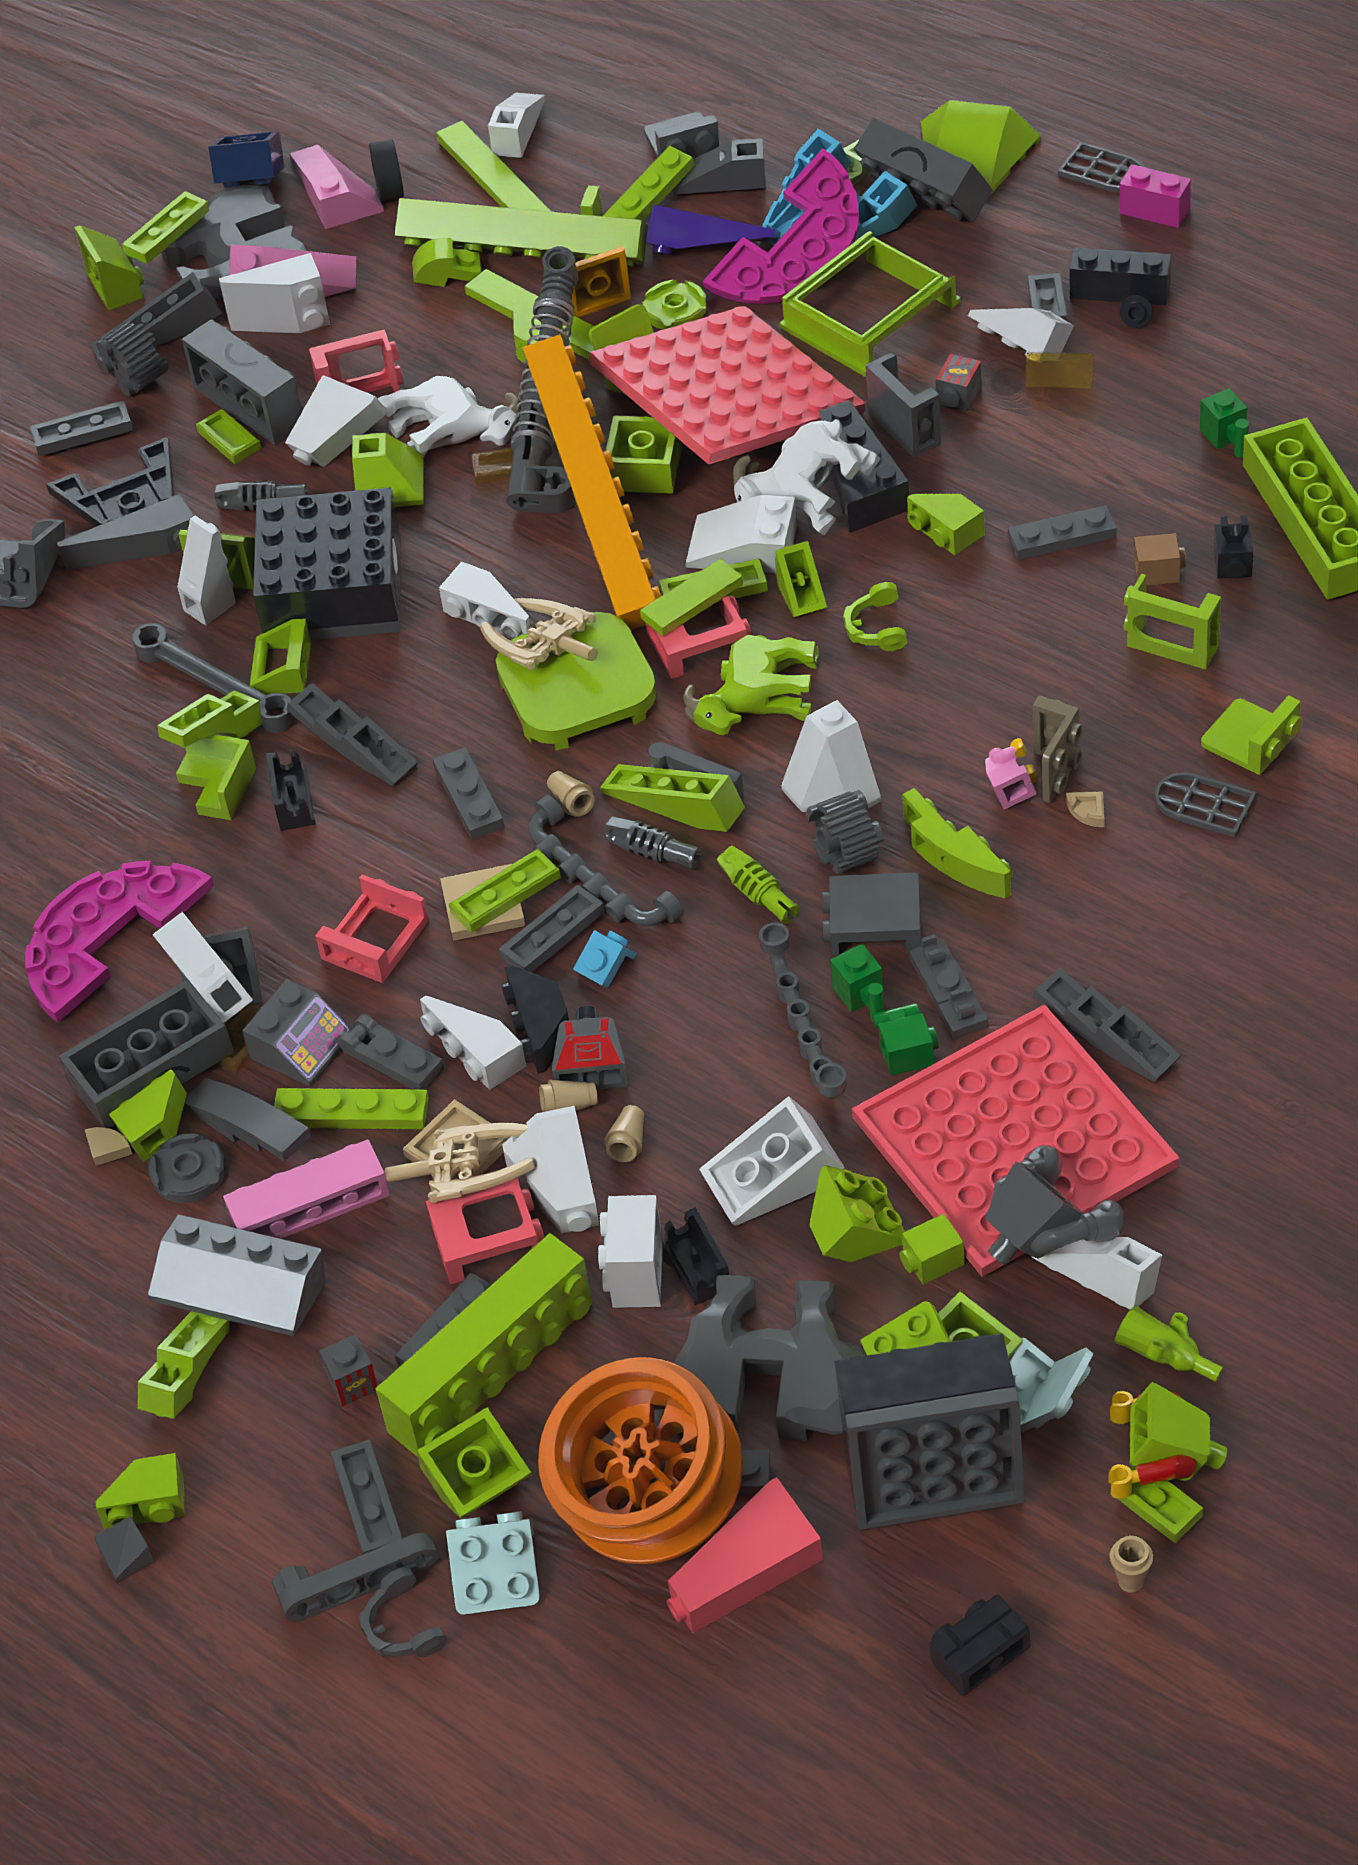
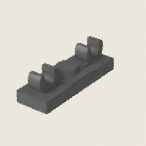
M935 934L921 938V946L909 950V959L952 1039L954 1040L988 1028V1018L944 939L937 940Z

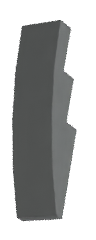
M314 683L309 684L287 705L286 710L319 738L367 772L392 786L418 764L415 758L368 716L361 719L340 699L333 702Z
M1060 967L1035 990L1032 996L1041 1005L1045 1004L1055 1017L1093 1046L1153 1082L1159 1079L1181 1056L1124 1004L1117 1009L1092 985L1085 990Z
M209 1078L204 1079L185 1099L184 1109L234 1143L241 1139L258 1152L265 1148L284 1162L311 1137L307 1126L278 1108L240 1089Z

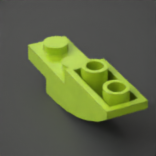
M915 788L902 794L903 817L911 826L912 848L939 871L970 888L1001 898L1011 896L1012 870L1004 859H999L991 851L984 837H978L969 826L957 831L949 820L945 821L937 813L933 802L929 798L924 799Z

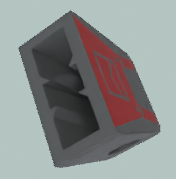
M583 1006L576 1011V1020L563 1021L559 1024L552 1063L554 1080L594 1082L596 1090L628 1087L625 1059L613 1018H599L597 1008Z

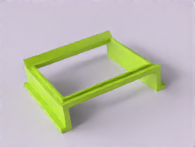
M868 231L782 297L784 320L780 322V328L866 377L865 365L874 361L873 348L932 301L937 300L953 309L961 302V297L956 295L955 276L947 278L873 237L872 232ZM866 251L867 262L919 291L863 335H860L801 300Z

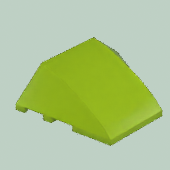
M949 100L921 121L923 141L973 163L993 192L1009 176L1010 168L1017 161H1022L1026 157V151L1031 145H1037L1041 141V134L1008 106Z

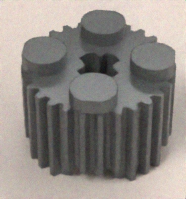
M128 320L96 342L99 354L101 355L96 360L98 366L104 374L109 375L112 373L113 377L117 379L118 387L126 396L139 392L168 371L167 368H169L165 357L159 358V354L156 353V349L152 345L156 340L153 334L149 332V329L145 328L143 323L135 327Z
M860 790L845 792L806 809L808 823L814 821L813 825L816 828L817 839L812 840L813 848L816 850L821 863L826 864L830 862L831 866L833 865L834 868L832 870L836 875L875 860L879 853L877 844L884 841L881 826L877 821L871 822V818L868 816L867 800Z

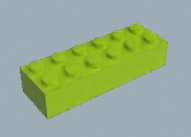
M1306 417L1244 435L1243 467L1325 598L1329 600L1358 591V494L1309 419Z
M551 1233L541 1240L376 1388L387 1433L418 1457V1449L472 1417L476 1409L488 1398L498 1395L510 1378L518 1371L525 1370L543 1348L554 1344L565 1328L574 1320L581 1319L588 1312L592 1305L584 1258Z

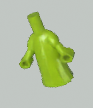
M1135 1305L1125 1316L1114 1340L1116 1344L1127 1347L1152 1361L1169 1364L1175 1370H1193L1214 1382L1218 1381L1223 1371V1367L1200 1356L1195 1341L1189 1337L1188 1317L1183 1313H1175L1169 1326Z

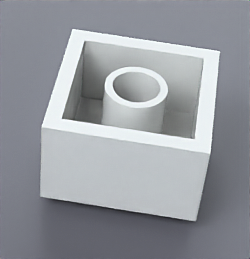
M656 1195L608 1196V1210L600 1214L601 1236H605L604 1245H599L598 1250L599 1269H603V1291L610 1292L613 1308L660 1307L663 1237Z

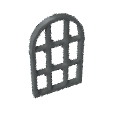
M1080 142L1058 169V176L1103 190L1120 192V185H1112V182L1120 183L1123 178H1120L1118 175L1121 171H1128L1127 163L1141 167L1144 166L1139 160L1128 155ZM1084 149L1099 155L1092 157L1079 152ZM1103 156H1107L1123 162L1120 165L1109 161H1105L1103 159ZM1075 157L1090 161L1091 165L1084 167L1071 162ZM1101 164L1114 168L1116 171L1110 175L1097 171L1095 166ZM1067 167L1080 170L1084 174L1078 175L1065 170ZM1093 174L1106 178L1108 181L1104 183L1088 178V175Z
M1186 772L1174 773L1163 778L1155 791L1156 806L1164 815L1177 821L1231 837H1236L1256 798L1255 791ZM1190 780L1192 783L1188 787L1173 781ZM1198 783H1202L1222 790L1219 795L1199 790L1196 786ZM1164 786L1182 790L1186 795L1181 801L1161 795L1160 791ZM1227 791L1249 797L1247 804L1229 799L1225 796ZM1192 794L1212 799L1215 804L1212 809L1191 804L1192 802L1189 800ZM1161 801L1176 805L1178 807L1177 812L1166 808ZM1221 803H1225L1244 810L1238 818L1221 813L1218 809ZM1185 808L1204 813L1208 817L1204 821L1182 813ZM1214 817L1235 822L1236 825L1234 829L1211 822Z

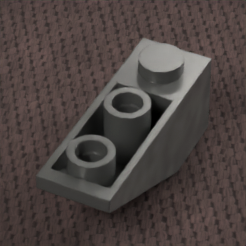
M763 138L732 140L693 159L695 166L672 191L673 194H692L766 188Z

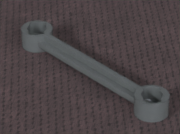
M145 624L134 631L132 640L140 660L145 662L162 660L225 696L235 690L259 700L262 726L269 732L279 733L286 731L295 723L296 717L286 710L288 703L291 701L289 696L283 693L265 695L169 642L166 630L159 624ZM151 640H157V641H158L157 643H155V644H153V645H148V646L143 645L144 643H146V642H148V641H151ZM275 710H283L284 712L277 716L268 715Z

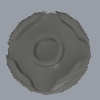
M196 1133L180 1134L166 1140L159 1146L160 1150L154 1156L153 1154L149 1160L148 1174L155 1192L165 1200L176 1203H190L208 1197L220 1186L225 1177L226 1162L219 1145L214 1141L212 1143L210 1140H206L203 1135Z

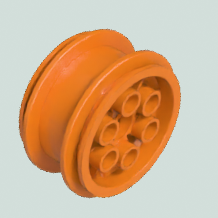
M637 1357L603 1365L583 1376L563 1394L553 1408L543 1429L539 1446L538 1465L542 1487L548 1501L556 1513L574 1530L585 1544L597 1553L619 1562L655 1564L680 1557L692 1551L706 1541L720 1527L732 1509L740 1489L743 1474V1453L739 1435L732 1420L720 1404L716 1402L712 1393L701 1380L685 1368L662 1359ZM665 1409L659 1426L656 1427L654 1425L655 1410ZM611 1430L616 1435L611 1441L614 1444L613 1446L602 1441ZM684 1433L680 1442H671L674 1436ZM665 1460V1468L662 1472L660 1470L661 1462ZM651 1479H658L657 1481L650 1484ZM601 1485L607 1486L590 1498L587 1497L586 1489ZM630 1497L628 1504L624 1508L616 1510L618 1503L622 1499Z

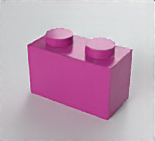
M1131 165L1120 182L1119 214L1179 228L1190 210V178Z

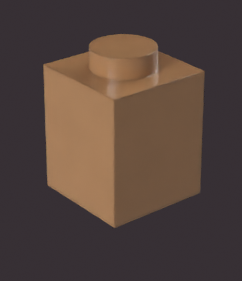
M1176 533L1134 537V565L1137 580L1141 574H1145L1146 585L1180 582V568L1186 567V554L1184 547H1178Z

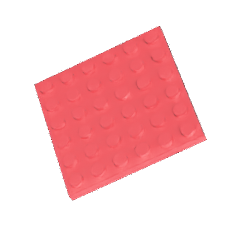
M745 306L712 314L702 319L686 322L682 325L659 330L649 335L636 337L629 341L609 345L590 352V365L708 464L786 440L794 436L801 426L813 421H820V410L847 400L851 401L860 415L864 414L866 403Z
M1045 1004L851 1108L852 1118L933 1218L945 1214L964 1242V1256L981 1277L1004 1265L988 1252L989 1248L1001 1234L986 1220V1213L991 1204L994 1183L1007 1175L1016 1161H1023L1036 1147L1050 1145L1058 1150L1062 1161V1170L1054 1187L1083 1213L1093 1211L1103 1200L1117 1202L1179 1167L1180 1157ZM1018 1250L1010 1261L1023 1255L1025 1252Z

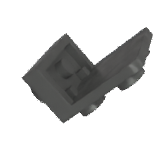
M693 112L647 125L644 128V134L657 158L669 145L693 157V159L720 146L718 122L714 115L703 117L702 113Z

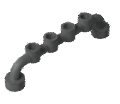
M546 794L535 803L537 812L531 818L528 826L529 834L537 844L533 848L534 851L539 849L550 861L556 859L560 863L557 866L560 875L566 882L571 884L579 878L584 882L581 886L583 889L598 899L602 897L608 903L605 905V910L615 922L619 923L626 917L637 925L650 926L658 924L663 920L673 923L684 914L681 903L669 891H664L653 901L655 909L642 911L637 908L626 893H619L601 873H595L588 868L578 854H571L566 850L556 836L553 834L548 835L544 832L543 826L545 823L554 826L565 816L558 802Z
M777 922L768 923L760 929L759 941L762 951L770 956L776 976L777 998L781 1002L787 1003L788 1025L792 1030L799 1033V1052L803 1058L810 1061L811 1083L821 1095L833 1099L844 1093L847 1088L846 1071L841 1065L832 1063L829 1058L823 1055L821 1034L811 1025L809 1004L801 1000L798 977L790 972L784 952L790 946L787 927Z

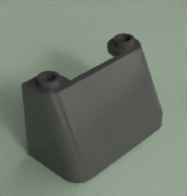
M43 519L39 521L32 529V540L11 541L0 539V606L24 608L29 607L39 599L59 555L57 542L65 539L64 520Z

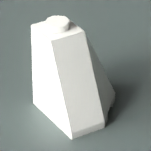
M323 375L285 443L294 451L293 457L299 462L308 466L313 462L325 467L352 444V436L364 434L383 418L388 410L376 396Z
M838 700L806 716L781 784L782 791L801 812H807L806 809L848 791L860 790L863 792L868 808L881 802V795L858 722Z
M575 1106L535 1114L526 1123L528 1129L518 1138L511 1136L502 1145L507 1167L527 1158L533 1160L535 1168L517 1178L521 1189H529L534 1204L561 1234L571 1231L580 1232L590 1227L599 1226L597 1208Z

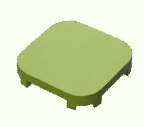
M593 612L596 619L595 622H587L584 631H577L571 635V638L597 649L598 655L594 661H588L567 651L559 656L550 652L544 662L535 663V668L528 670L526 667L512 662L509 657L498 652L496 665L501 689L504 688L523 726L524 736L531 744L536 740L540 743L555 744V750L569 748L568 738L628 717H631L635 725L646 720V712L657 701L654 675L628 625L622 619H618L617 616L611 613ZM528 634L518 636L510 641L515 643L519 639H526ZM531 644V645L529 646V649H531L532 647H534L536 644H534V645Z

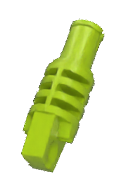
M731 845L716 859L731 880V883L755 905L760 907L766 906L783 924L792 922L787 916L788 913L793 918L798 916L800 907L780 891L779 881L752 857Z

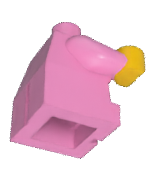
M1021 738L1014 739L1008 748L992 749L989 752V757L985 759L987 776L1004 810L1036 795L1032 783L1037 781L1038 776L1033 765L1028 764L1019 767L1016 760L1018 757H1024L1027 753Z

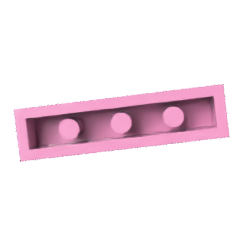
M368 1139L357 1144L348 1145L342 1150L322 1158L312 1159L306 1164L286 1172L274 1174L270 1178L258 1183L238 1188L234 1192L224 1195L223 1198L234 1228L281 1239L388 1197L390 1193L385 1173Z

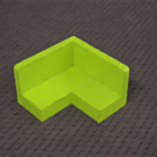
M212 735L185 747L186 755L176 775L179 783L204 787L196 803L198 815L231 820L254 775L256 765L249 740Z

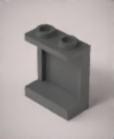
M892 352L865 365L868 414L913 458L940 445L939 394L932 387L917 395L910 392L898 380L897 356Z
M918 872L829 876V891L822 892L823 914L830 913V920H823V941L831 942L832 956L839 955V943L906 940L907 954H909V950L921 946Z

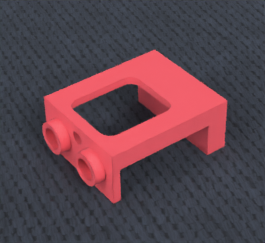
M385 329L309 348L316 385H318L323 375L366 393L391 386L395 393L399 391V385L404 384L400 366H395L394 361L399 360L395 341H388ZM375 345L381 346L385 364L382 371L348 380L341 377L338 357L341 354Z
M726 595L719 600L720 611L728 625L698 635H689L682 624L665 636H662L646 623L647 634L671 679L684 675L682 659L736 642L744 636L752 635L747 619H741L739 616V607L733 595Z
M362 874L359 877L362 895L335 930L322 926L315 937L322 960L384 983L427 925L429 919L423 897L413 891H405L391 886L384 880L373 879ZM378 909L409 921L387 951L354 938L370 914Z
M517 1178L496 1187L462 1195V1197L442 1200L436 1203H431L430 1200L426 1201L431 1226L450 1284L461 1282L465 1279L462 1265L530 1245L531 1248H534L538 1242L544 1239L539 1218L531 1220L529 1214L530 1211L534 1210L530 1191L528 1188L521 1189ZM505 1194L513 1195L523 1221L521 1226L480 1239H474L469 1235L462 1213L464 1207Z

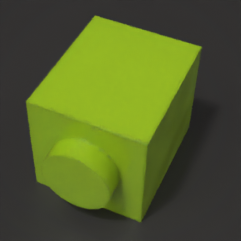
M945 1214L939 1215L902 1233L903 1250L899 1253L900 1259L907 1272H914L922 1284H926L965 1265L964 1242Z

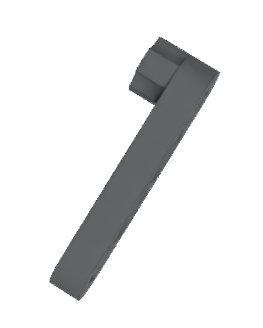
M416 1533L313 1576L309 1575L305 1566H287L279 1570L278 1575L272 1579V1586L287 1620L293 1622L302 1621L382 1587L380 1584L381 1580L398 1568L410 1567L413 1574L422 1572L437 1561L439 1554L429 1534Z

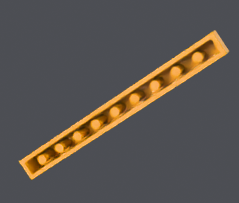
M560 334L524 346L523 351L616 616L628 625L630 631L646 626V622L641 619L640 610L661 597L658 586H650L648 579L654 578L648 558L642 560L640 558L639 552L643 551L644 547L638 530L634 532L630 530L629 524L634 523L628 503L621 505L619 497L625 495L619 477H611L610 470L615 469L610 452L609 450L602 452L600 444L605 443L600 424H592L591 418L595 417L596 414L590 397L583 399L581 392L587 389L581 371L575 373L572 366L576 365L577 361L572 346L565 347Z

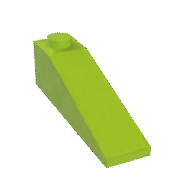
M618 764L600 787L603 794L698 829L727 832L745 808L729 775Z

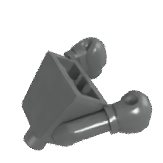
M1041 1145L1033 1149L1023 1161H1016L1009 1173L994 1183L991 1204L986 1213V1220L1001 1234L989 1248L988 1252L996 1260L1007 1265L1018 1250L1039 1259L1050 1252L1082 1239L1087 1242L1091 1240L1097 1242L1111 1241L1119 1236L1123 1229L1124 1211L1113 1200H1103L1089 1213L1080 1211L1054 1187L1062 1170V1161L1058 1150L1050 1145Z

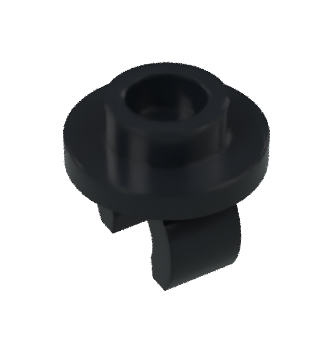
M1131 295L1120 306V317L1129 327H1143L1152 317L1153 309L1151 302L1144 296Z

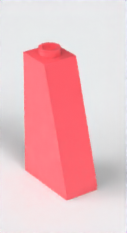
M777 1477L770 1480L668 1580L671 1596L667 1600L669 1610L678 1623L684 1620L692 1633L697 1632L823 1560L820 1536Z

